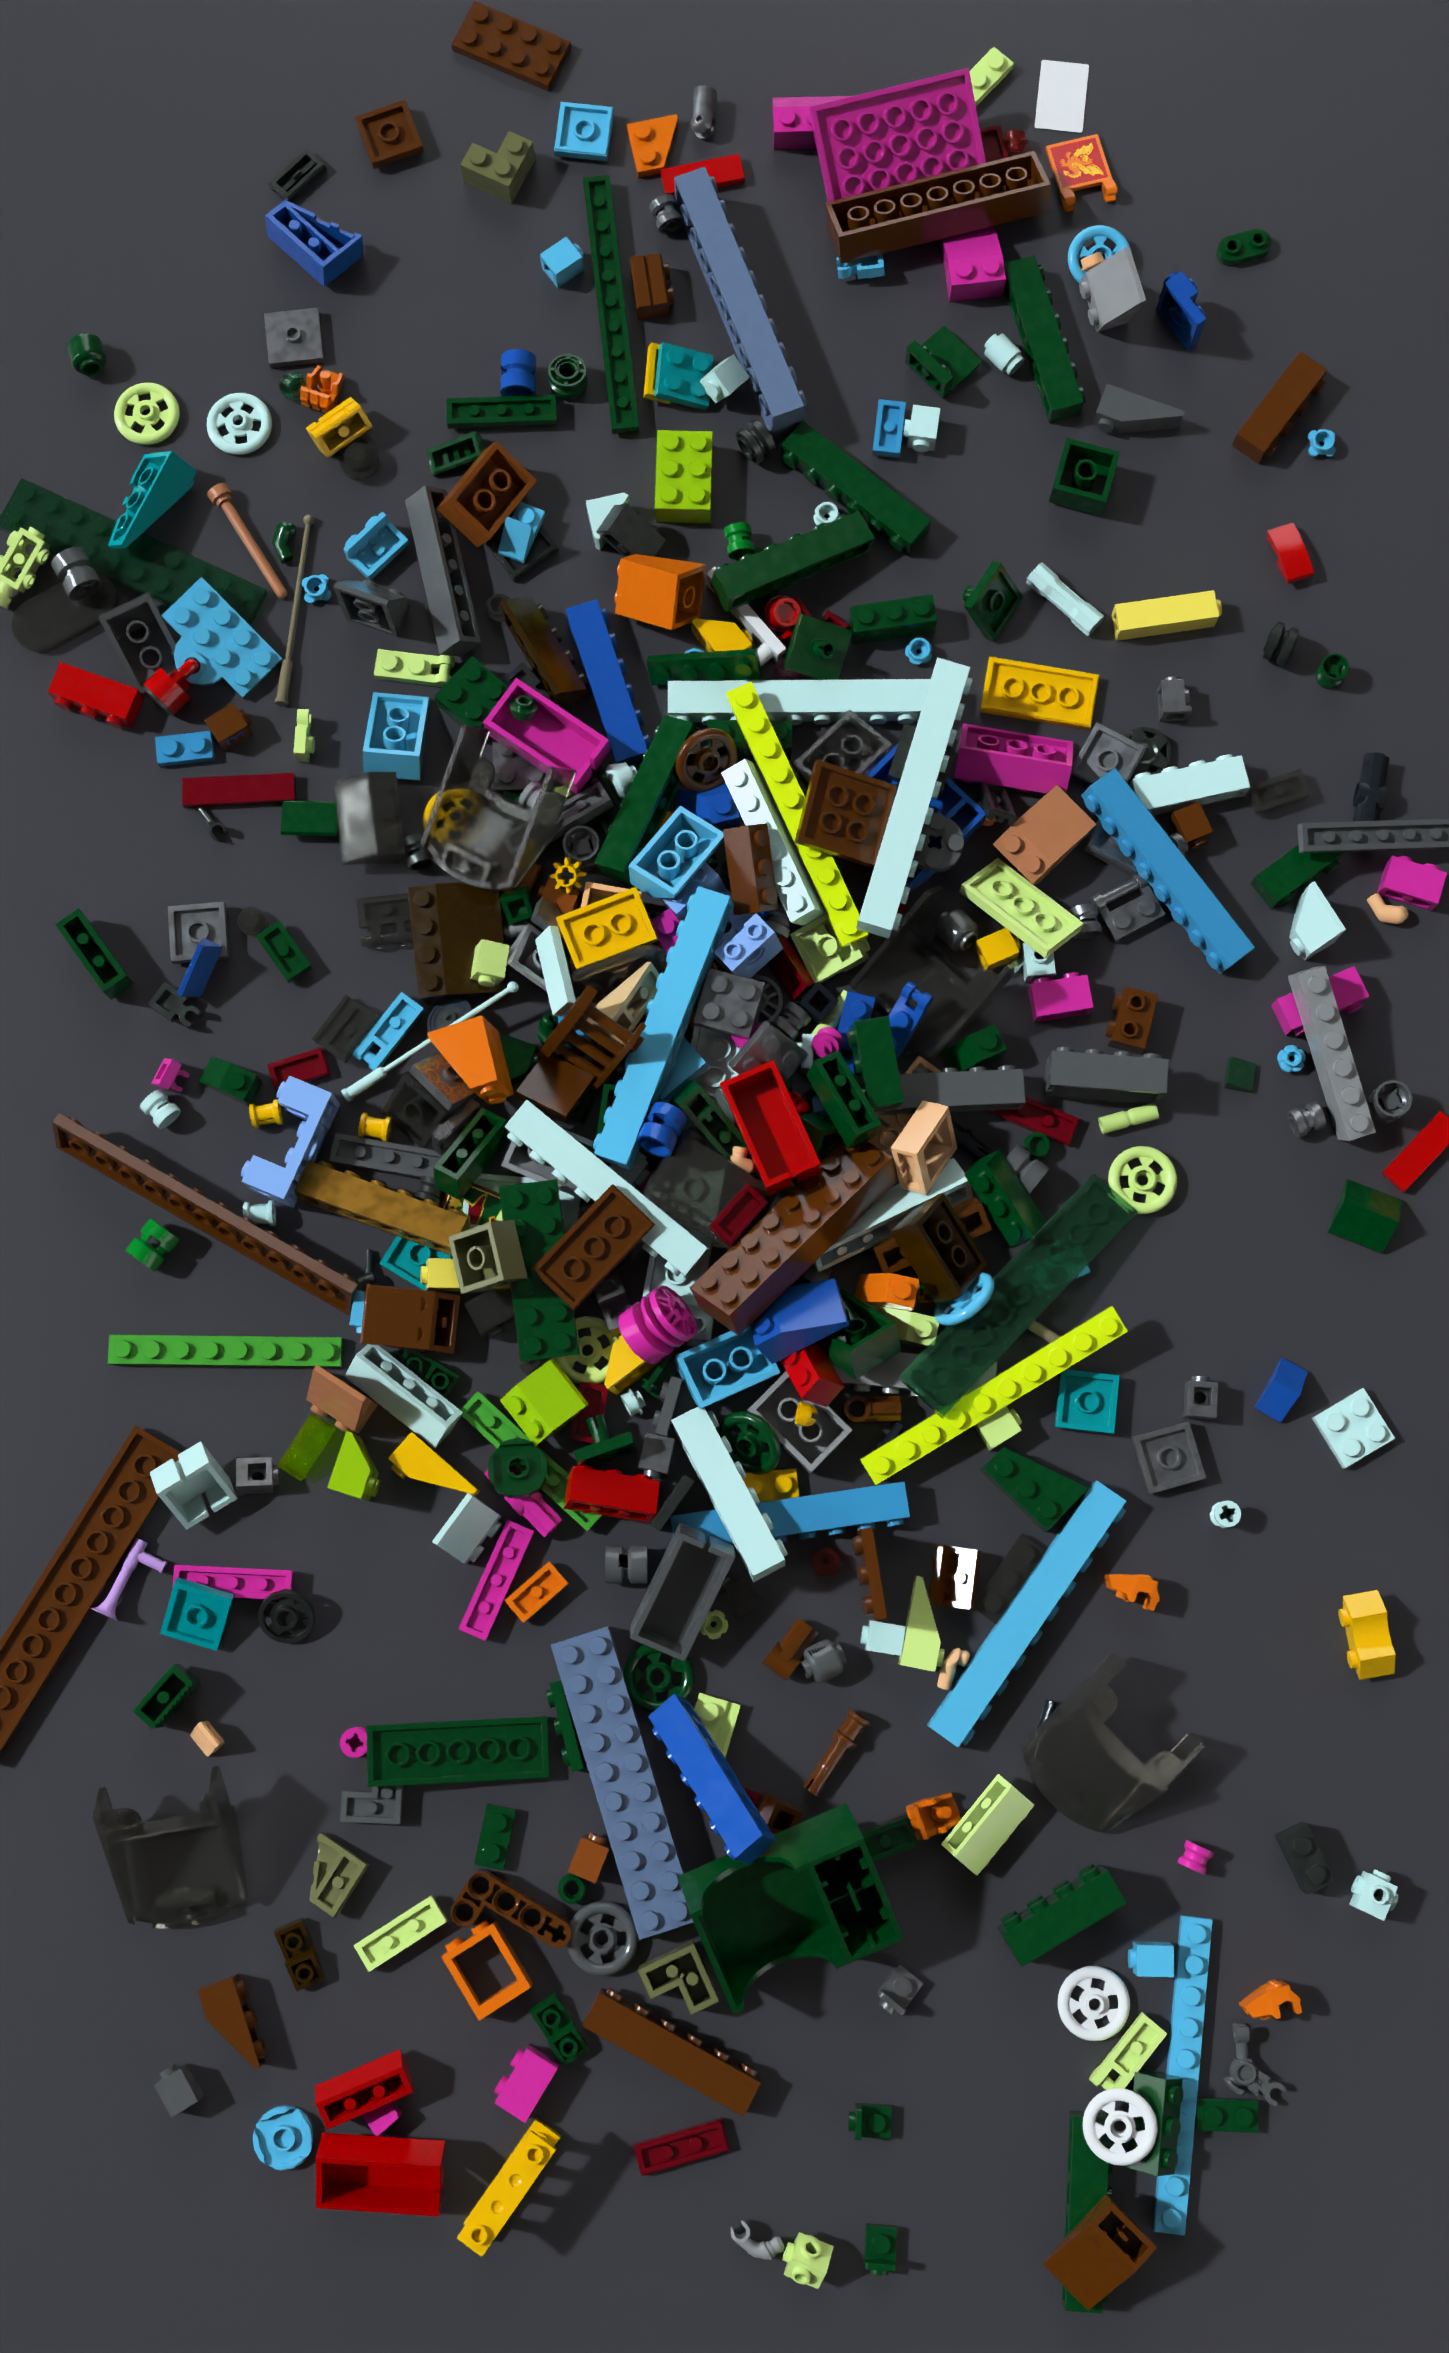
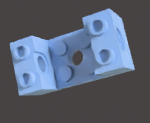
M705 862L675 898L660 899L667 909L670 908L679 921H685L688 913V899L691 894H695L698 886L728 895L731 899L732 895L726 889L720 876ZM732 910L728 921L732 924L731 929L723 934L719 947L714 951V959L727 973L750 979L775 957L783 947L776 933L757 913L754 916L751 913L734 915V910Z
M289 1076L287 1081H283L277 1091V1098L279 1099L277 1102L285 1107L284 1110L287 1113L306 1121H302L298 1128L296 1136L299 1139L295 1148L291 1147L285 1157L286 1168L253 1155L251 1161L247 1160L242 1168L241 1177L243 1179L241 1182L253 1192L294 1208L298 1200L294 1190L308 1161L315 1162L340 1103L331 1092Z

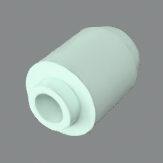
M1003 333L999 336L996 334L992 335L984 345L986 348L984 355L1002 373L1006 372L1008 375H1012L1025 360L1021 355L1022 351Z

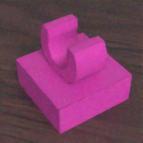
M164 1058L151 1084L161 1089L169 1090L170 1088L171 1090L181 1092L183 1088L176 1085L175 1078L178 1075L189 1078L190 1075L184 1070H179L182 1064L173 1059Z

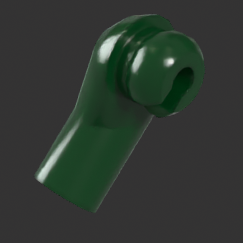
M280 522L276 526L272 539L273 547L282 564L289 563L294 558L287 544L289 537H293L296 533V527L292 522Z

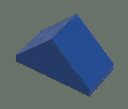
M1281 1358L1254 1409L1281 1423L1301 1395L1308 1371Z

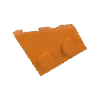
M677 114L627 124L628 137L638 178L660 174V169L666 168L668 153L671 151L674 132L678 126Z

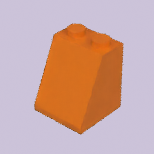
M640 554L621 558L617 568L619 577L614 597L616 603L615 614L670 630L689 624L695 618L700 619L706 565Z
M482 1015L427 1033L430 1041L467 1086L486 1103L499 1104L504 1102L506 1097L514 1095L499 1031Z

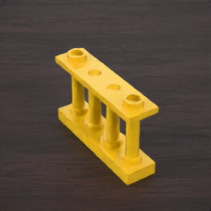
M535 2118L463 2223L465 2226L457 2236L458 2240L482 2257L556 2151L554 2146L561 2137L559 2133L539 2118Z

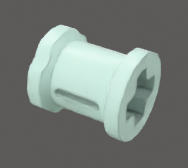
M269 1200L267 1204L251 1205L249 1202H244L243 1216L251 1219L255 1225L269 1224L270 1226H275L276 1207L274 1200Z
M1226 1500L1213 1505L1209 1516L1215 1526L1227 1528L1235 1526L1240 1521L1241 1510L1236 1503ZM1223 1509L1231 1511L1228 1520L1220 1518L1219 1514L1223 1512Z

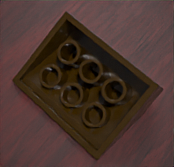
M499 882L434 883L409 887L408 896L418 999L427 1005H433L453 998L466 1000L493 996L507 988L509 983L508 964L506 966L505 978L493 987L480 985L477 980L470 979L475 946L480 940L484 939L505 944Z

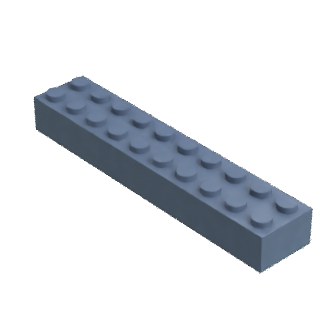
M705 166L674 177L676 209L681 213L684 220V229L738 360L749 375L747 382L766 428L774 441L788 437L802 420L806 419L804 407H807L806 398L802 390H797L795 385L797 382L796 374L792 366H787L785 361L787 354L783 343L777 342L775 323L772 318L768 319L765 313L767 310L765 299L762 294L758 295L755 289L757 287L754 272L752 270L748 271L746 267L747 257L742 246L738 247L736 243L737 232L733 223H728L726 219L728 215L724 200H719L716 192H718L715 178L713 175H708Z
M607 1626L551 1644L639 1940L693 1923L678 1876L685 1872L634 1705L625 1682L610 1627Z

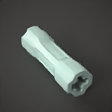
M1043 562L1038 564L1027 577L1026 583L1039 595L1046 597L1087 636L1091 635L1103 621V614L1090 603L1082 600Z

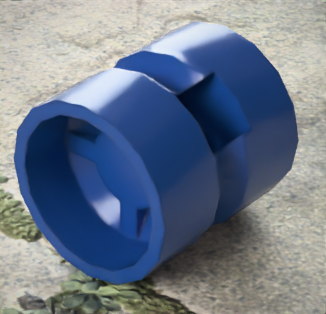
M512 349L502 353L501 396L536 395V379L534 377L536 372V356L532 352Z
M655 1102L646 1118L647 1123H644L636 1140L645 1151L659 1157H669L678 1141L677 1136H680L684 1129L687 1116L682 1110L672 1104Z

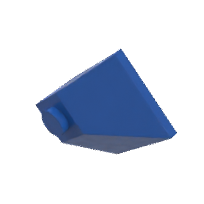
M726 782L719 787L700 793L687 789L683 784L679 786L674 796L677 809L679 806L684 807L722 832L723 829L740 827L739 811Z

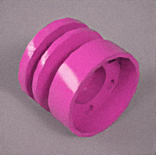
M663 1285L656 1287L643 1297L641 1302L635 1303L619 1315L618 1320L620 1332L628 1346L638 1357L649 1364H657L674 1351V1347H680L697 1333L695 1317L689 1306L674 1290Z

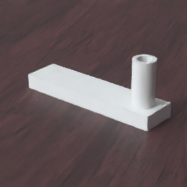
M716 567L706 573V583L712 591L710 583ZM748 604L731 610V613L759 643L760 646L757 650L760 666L764 665L771 658L777 665L786 658V647Z

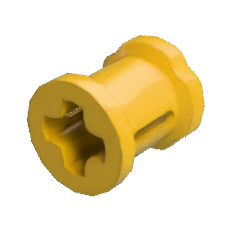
M278 1099L273 1100V1103L258 1106L254 1103L249 1104L253 1129H258L259 1125L283 1124L280 1104L277 1102Z
M363 1112L359 1122L358 1137L364 1138L369 1136L388 1142L392 1129V1118L370 1117L368 1113Z

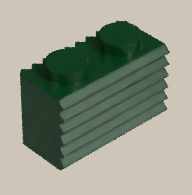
M173 1664L132 1711L151 1729L164 1727V1723L168 1722V1718H172V1714L176 1713V1709L180 1708V1704H184V1700L188 1699V1695H192V1691L196 1690V1686H200V1681L181 1664Z

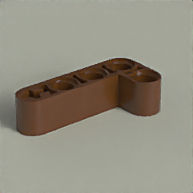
M480 1869L471 1875L451 1909L453 1922L461 1927L472 1925L480 1916L484 1907L487 1906L552 1947L561 1948L566 1946L572 1937V1927L566 1917L486 1869ZM482 1876L488 1880V1891L479 1892L475 1889L474 1880L476 1877ZM505 1892L511 1893L515 1898L514 1907H503L500 1903V1895ZM467 1903L473 1908L474 1914L472 1918L464 1919L459 1915L458 1908L460 1904ZM530 1908L537 1909L541 1914V1921L537 1924L529 1923L525 1918L526 1910ZM548 1916L552 1918L549 1925L556 1929L559 1925H562L565 1928L563 1933L566 1937L560 1936L559 1939H555L553 1937L555 1931L548 1926L545 1932L540 1930Z

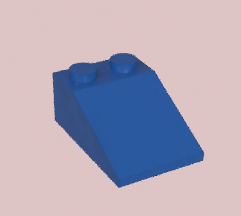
M836 1279L790 1286L750 1327L756 1348L774 1364L794 1352L848 1326L849 1322Z

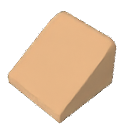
M207 1720L199 1722L190 1734L207 1757L211 1756L225 1744L223 1738Z

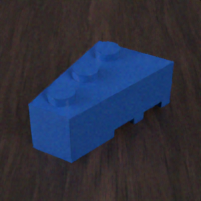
M287 200L281 202L265 215L267 236L323 287H326L363 257L362 235L356 232L354 234L348 233L340 229L339 225L332 221L329 224L316 218L315 213Z

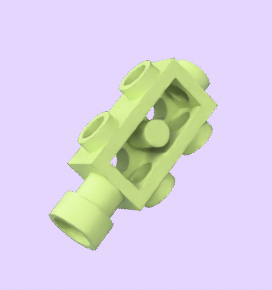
M21 527L18 532L13 531L7 540V545L10 546L5 556L0 555V606L5 609L10 605L12 601L10 597L15 589L24 593L26 589L28 590L32 587L36 579L35 573L38 567L47 561L50 554L49 548L51 545L43 541L45 535L32 527L28 531ZM35 546L33 552L29 555V548ZM17 570H22L20 575L16 579L15 572Z

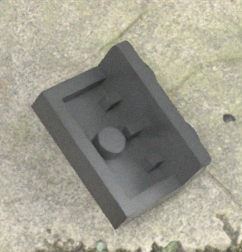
M671 1376L669 1383L665 1381L663 1383L660 1399H664L661 1411H655L652 1427L656 1428V1435L674 1438L675 1441L680 1442L673 1430L671 1420L694 1409L696 1403L686 1389L683 1379Z

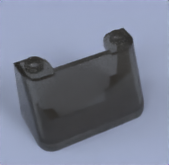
M684 1127L680 1136H677L678 1141L672 1154L669 1157L661 1158L646 1181L643 1195L660 1208L729 1250L769 1211L779 1192L768 1196L760 1175L753 1176L708 1148L705 1141L702 1140L704 1135L693 1127L686 1129ZM748 1183L769 1203L729 1247L708 1226L742 1187Z

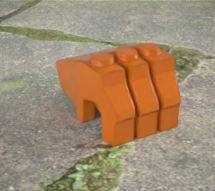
M317 365L311 374H307L306 386H301V405L309 408L312 405V409L318 411L322 408L324 413L331 411L338 403L345 378L344 374H337Z
M1146 1574L1105 1575L1106 1588L1116 1591L1115 1597L1125 1602L1133 1603L1138 1592L1143 1593L1145 1600L1142 1608L1154 1612L1160 1597L1157 1590L1158 1582L1154 1581L1153 1577Z
M952 1792L921 1799L906 1806V1812L917 1840H926L931 1836L946 1833L948 1829L958 1824L962 1819Z
M1276 1979L1269 1980L1268 1983L1260 1986L1238 2003L1246 2014H1250L1252 2018L1260 2017V2020L1269 2019L1272 2016L1275 2019H1280L1279 2005L1286 2002L1287 2008L1296 2014L1303 2013L1300 2004L1301 1999L1291 1991L1289 1984L1282 1980L1277 1981Z

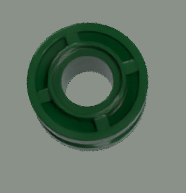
M561 354L550 362L548 367L549 385L551 391L557 397L574 399L585 392L587 388V370L584 361L574 354Z

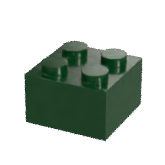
M1066 438L1049 502L1102 516L1120 452Z
M472 656L434 697L438 708L479 743L487 735L483 721L509 687Z

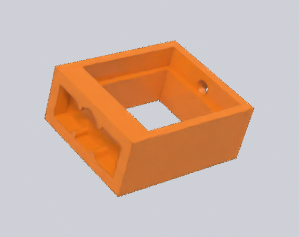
M487 1920L479 1923L471 1929L473 1935L464 1941L461 1936L454 1939L445 1946L447 1952L441 1956L478 2021L519 1996L533 1985L531 1978L496 1920L490 1924ZM491 1934L517 1980L480 2003L454 1957Z

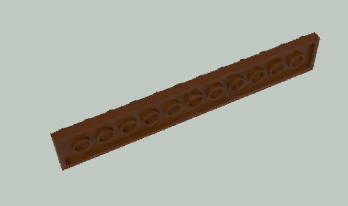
M58 1113L52 1121L56 1148L351 1316L353 1298L357 1293L358 1284L349 1275L333 1271L321 1259H312L297 1245H288L281 1241L280 1237L274 1232L258 1228L248 1217H239L232 1213L229 1207L222 1202L217 1201L215 1203L206 1198L201 1190L195 1187L190 1189L183 1185L175 1175L171 1173L164 1174L157 1170L152 1162L146 1159L140 1160L133 1156L126 1147L110 1143L100 1132H91L84 1128L77 1119L73 1117L67 1118Z
M136 1425L0 1640V1755L91 1611L90 1608H93L160 1500L149 1472L172 1458L175 1462L179 1460L178 1455L181 1454L180 1451Z

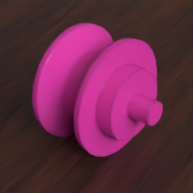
M832 1027L820 1029L812 1039V1049L820 1058L840 1051L843 1047L842 1035Z

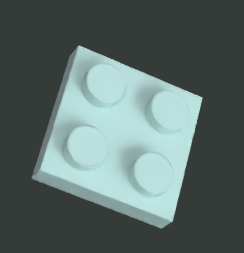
M1364 1388L1359 1389L1312 1417V1420L1343 1469L1395 1439Z

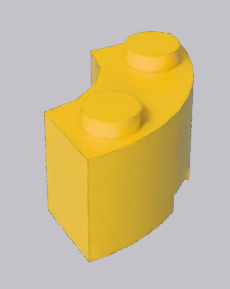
M1378 1590L1343 1596V1609H1339L1338 1614L1342 1627L1346 1629L1350 1651H1347L1349 1667L1356 1669L1359 1680L1394 1674L1396 1654L1389 1634L1387 1610Z

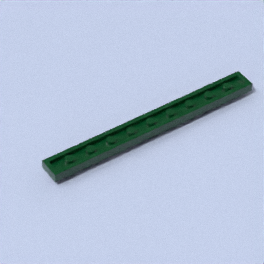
M610 175L583 178L612 434L638 432L640 430Z

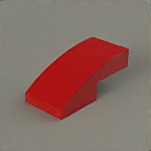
M1294 523L1267 530V540L1278 557L1277 566L1287 584L1314 576L1308 552Z

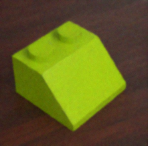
M554 1358L519 1382L500 1399L501 1403L534 1446L553 1437L589 1405Z
M346 1431L327 1488L370 1501L371 1496L375 1497L379 1490L381 1480L377 1479L379 1473L361 1437Z

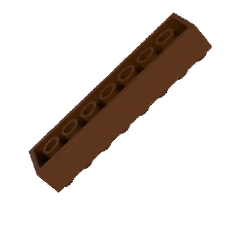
M1031 151L826 202L827 231L840 263L853 262L1051 212V183L1036 152Z
M841 1141L820 1162L822 1173L799 1182L689 1287L699 1308L738 1336L742 1334L899 1180L894 1159L891 1155L868 1141L850 1149L847 1148L844 1141Z

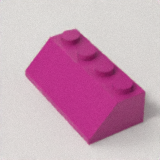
M852 96L772 98L773 149H817L809 107Z
M963 723L954 778H958L966 783L984 782L998 787H1012L1021 792H1041L1045 795L1058 785L1066 793L1072 770L1073 741Z

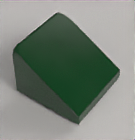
M528 885L501 894L500 902L509 925L532 918L535 908Z
M1230 1056L1227 1060L1223 1088L1253 1092L1256 1064Z

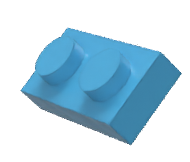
M878 400L872 455L900 458L906 402Z
M211 731L155 737L157 764L159 767L215 761L213 734Z

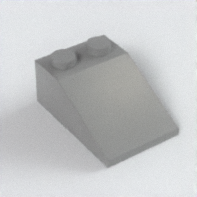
M1130 246L1123 248L1087 271L1079 284L1081 296L1083 299H1087L1090 324L1092 326L1095 325L1097 333L1128 323L1147 301Z

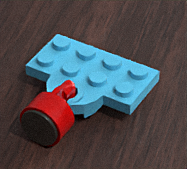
M201 577L161 615L181 636L174 651L177 669L168 675L162 668H159L143 684V689L168 715H174L191 699L185 691L192 684L205 687L214 685L221 679H224L244 698L282 661V658Z

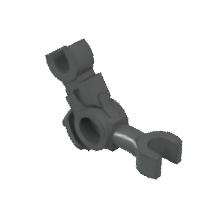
M1233 2023L1232 2029L1236 2044V2057H1233V2062L1229 2069L1230 2075L1223 2078L1224 2082L1231 2090L1240 2095L1245 2094V2090L1240 2085L1249 2087L1248 2089L1256 2096L1261 2091L1264 2099L1269 2104L1277 2106L1278 2102L1270 2097V2092L1274 2088L1285 2092L1286 2088L1278 2080H1269L1271 2077L1254 2065L1252 2058L1248 2056L1249 2027L1245 2023Z

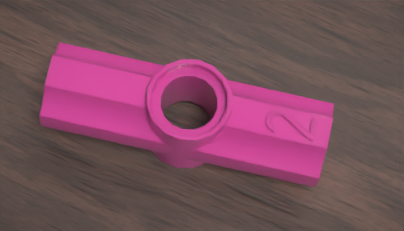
M513 1467L509 1468L510 1472L520 1475ZM487 1469L484 1474H485V1475L487 1476V1478L489 1479V1477H488V1469ZM539 1491L522 1499H513L505 1496L504 1499L521 1517L524 1516L544 1538L553 1532L563 1521L557 1512L542 1499L543 1495Z

